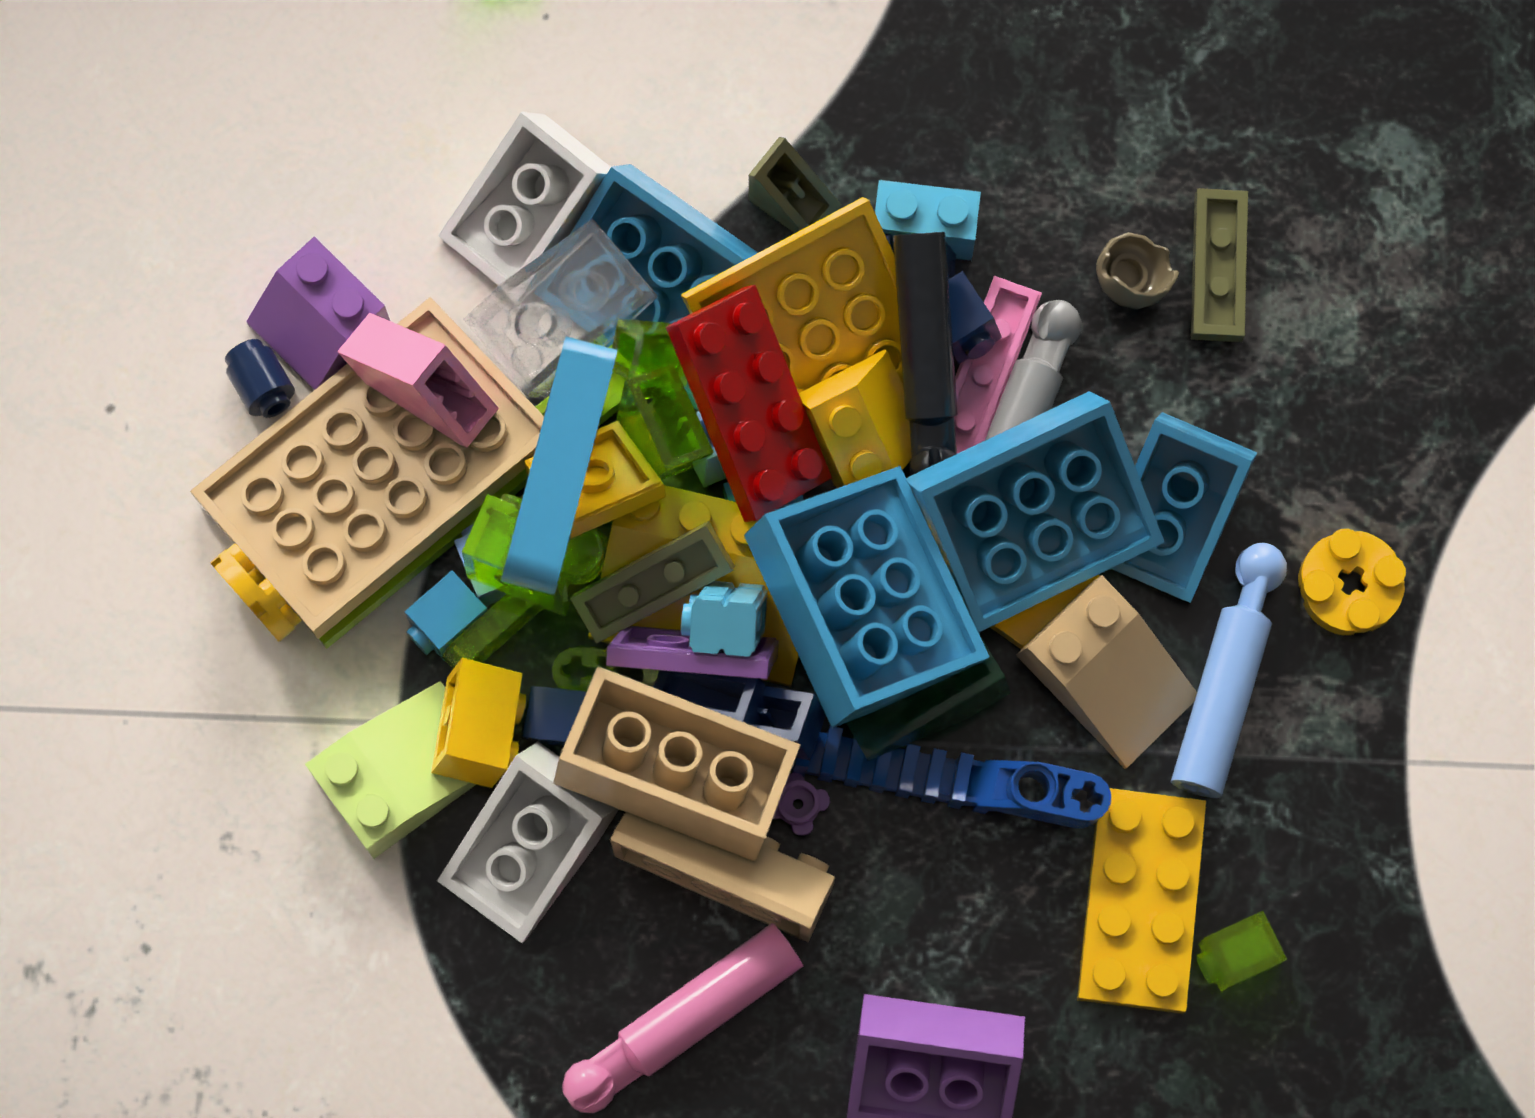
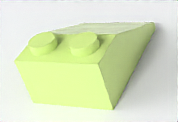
M441 681L350 731L305 764L373 859L476 785L431 773L445 693V686Z

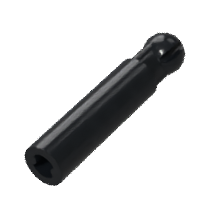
M945 232L893 235L905 417L909 420L912 458L910 460L909 472L911 476L957 454L954 417L958 415Z

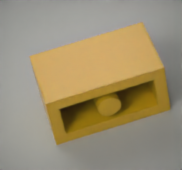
M461 658L447 677L431 773L492 788L498 782L519 750V743L512 741L514 725L520 723L526 705V694L520 693L523 673Z

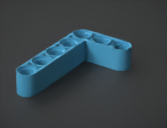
M565 336L501 582L551 595L555 594L617 355L616 349Z

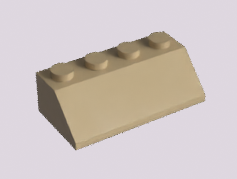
M625 812L610 839L615 857L765 924L770 925L773 923L779 930L806 942H809L835 882V876L827 873L829 865L807 854L800 853L796 860L778 852L780 844L767 836L754 862Z

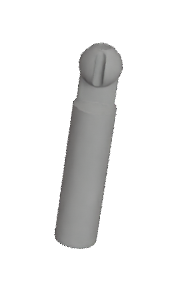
M1063 300L1048 301L1042 304L1034 313L1031 324L1033 334L1023 359L1016 360L985 440L1052 409L1063 380L1059 373L1069 346L1077 340L1081 332L1082 321L1079 313L1070 303Z

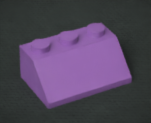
M864 994L847 1118H1012L1023 1061L1025 1017Z

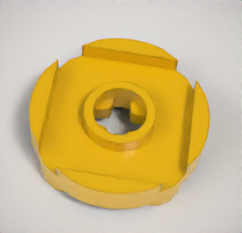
M1340 529L1333 535L1317 542L1309 551L1300 567L1298 584L1301 587V595L1305 601L1303 605L1312 620L1332 633L1354 635L1355 633L1373 631L1382 627L1399 608L1405 591L1404 578L1406 576V568L1391 547L1380 538L1362 531ZM1354 571L1361 576L1360 582L1365 586L1364 592L1354 590L1348 595L1341 590L1344 582L1338 578V575L1341 572L1350 574Z
M236 543L229 549H225L210 562L278 642L295 629V626L302 621Z

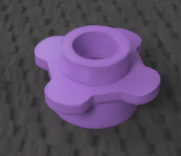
M790 773L772 819H782L791 825L794 834L805 836L813 830V820L817 814L828 808L830 803L829 795L823 789L816 790L813 785L804 780L801 774ZM795 800L803 802L801 809L794 808L793 802Z

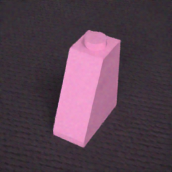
M372 313L366 316L337 351L364 383L466 448L499 409L445 344Z

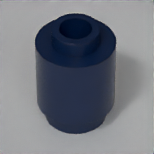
M250 339L236 345L225 356V362L228 366L226 374L250 415H263L264 418H272L281 414L290 406V399L294 395L295 388L270 347L264 346L259 339Z

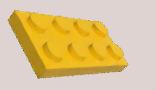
M1109 788L1111 791V804L1108 811L1095 823L1077 1000L1184 1014L1187 1008L1206 800Z

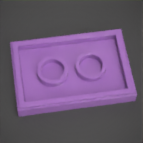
M629 626L619 631L608 645L606 665L767 679L778 658L779 640L771 637H762L750 657L725 655L723 649H720L718 654L696 653L689 647L690 636H682L681 630Z

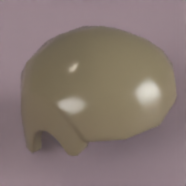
M1129 232L1112 238L1103 248L1096 265L1098 281L1103 292L1119 306L1132 309H1141L1158 303L1171 290L1179 274L1177 270L1171 269L1169 249L1155 245L1146 236Z

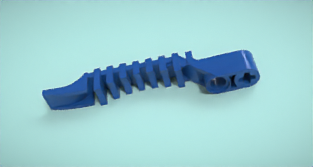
M831 726L827 733L820 732L811 760L795 758L791 768L792 773H799L803 777H805V774L818 776L817 780L831 782L833 779L843 781V785L856 788L857 785L867 786L869 791L882 793L883 790L895 792V796L907 799L910 795L921 797L922 802L932 804L935 801L945 802L947 807L960 809L961 806H974L973 812L986 814L988 811H998L1071 828H1087L1092 826L1108 811L1111 804V791L1108 784L1100 776L1093 773L1042 762L985 760V762L973 760L974 755L962 752L954 760L946 758L947 751L934 748L931 754L920 753L921 746L907 744L905 749L893 747L895 741L883 738L879 744L867 742L869 735L857 732L853 739L842 737L843 728H832ZM1025 777L1036 779L1043 787V800L1039 802L1026 800L1019 792V780ZM1081 790L1087 792V800L1089 802L1095 803L1086 812L1080 811V802L1072 799Z

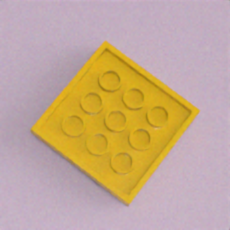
M864 197L681 294L691 314L742 287L756 285L798 393L884 349L888 351L903 385L894 253L870 201Z

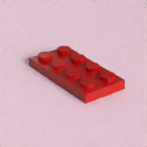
M756 285L742 287L666 326L744 522L757 521L764 514L775 511L832 478Z

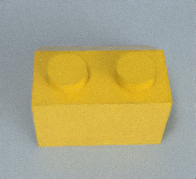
M884 349L799 393L832 476L831 480L836 488L901 466L903 470L912 458L909 420L905 417L904 388L887 350Z

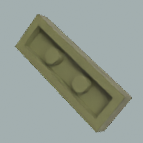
M1197 188L1194 202L1191 340L1242 342L1245 337L1248 191Z
M707 521L575 592L570 600L597 644L732 572L735 565L711 523Z

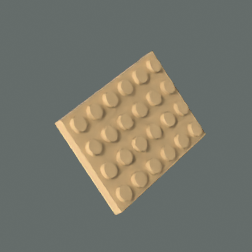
M431 297L397 324L445 344L499 408L467 448L453 441L364 383L356 372L346 364L190 490L198 503L233 543L238 545L263 577L274 586L318 639L525 469L524 461L534 457L544 416Z

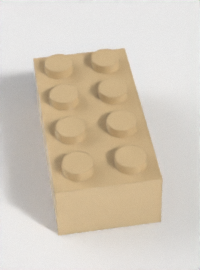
M598 666L559 757L553 784L755 862L800 744Z

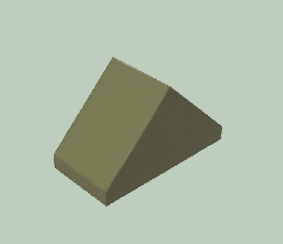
M779 136L748 175V200L794 233L836 212L841 206V203L784 137Z

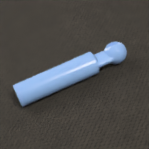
M1253 544L1238 556L1235 574L1241 586H1243L1239 601L1235 606L1222 608L1171 779V783L1174 786L1196 795L1221 798L1272 626V622L1261 612L1265 597L1268 592L1281 585L1287 572L1285 558L1281 551L1271 544Z

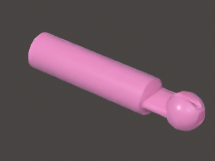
M771 923L619 1031V1039L594 1057L573 1064L565 1073L562 1085L564 1096L573 1109L579 1112L596 1113L605 1109L616 1093L643 1074L650 1077L803 967L801 960L775 924Z

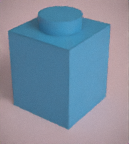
M453 570L404 611L409 623L412 625L406 631L408 636L423 653L428 655L434 649L443 660H446L491 620L487 607Z

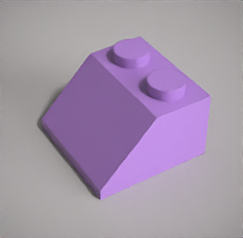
M314 236L275 272L246 322L315 390L348 364L337 351L369 313L388 321L390 319L385 305Z

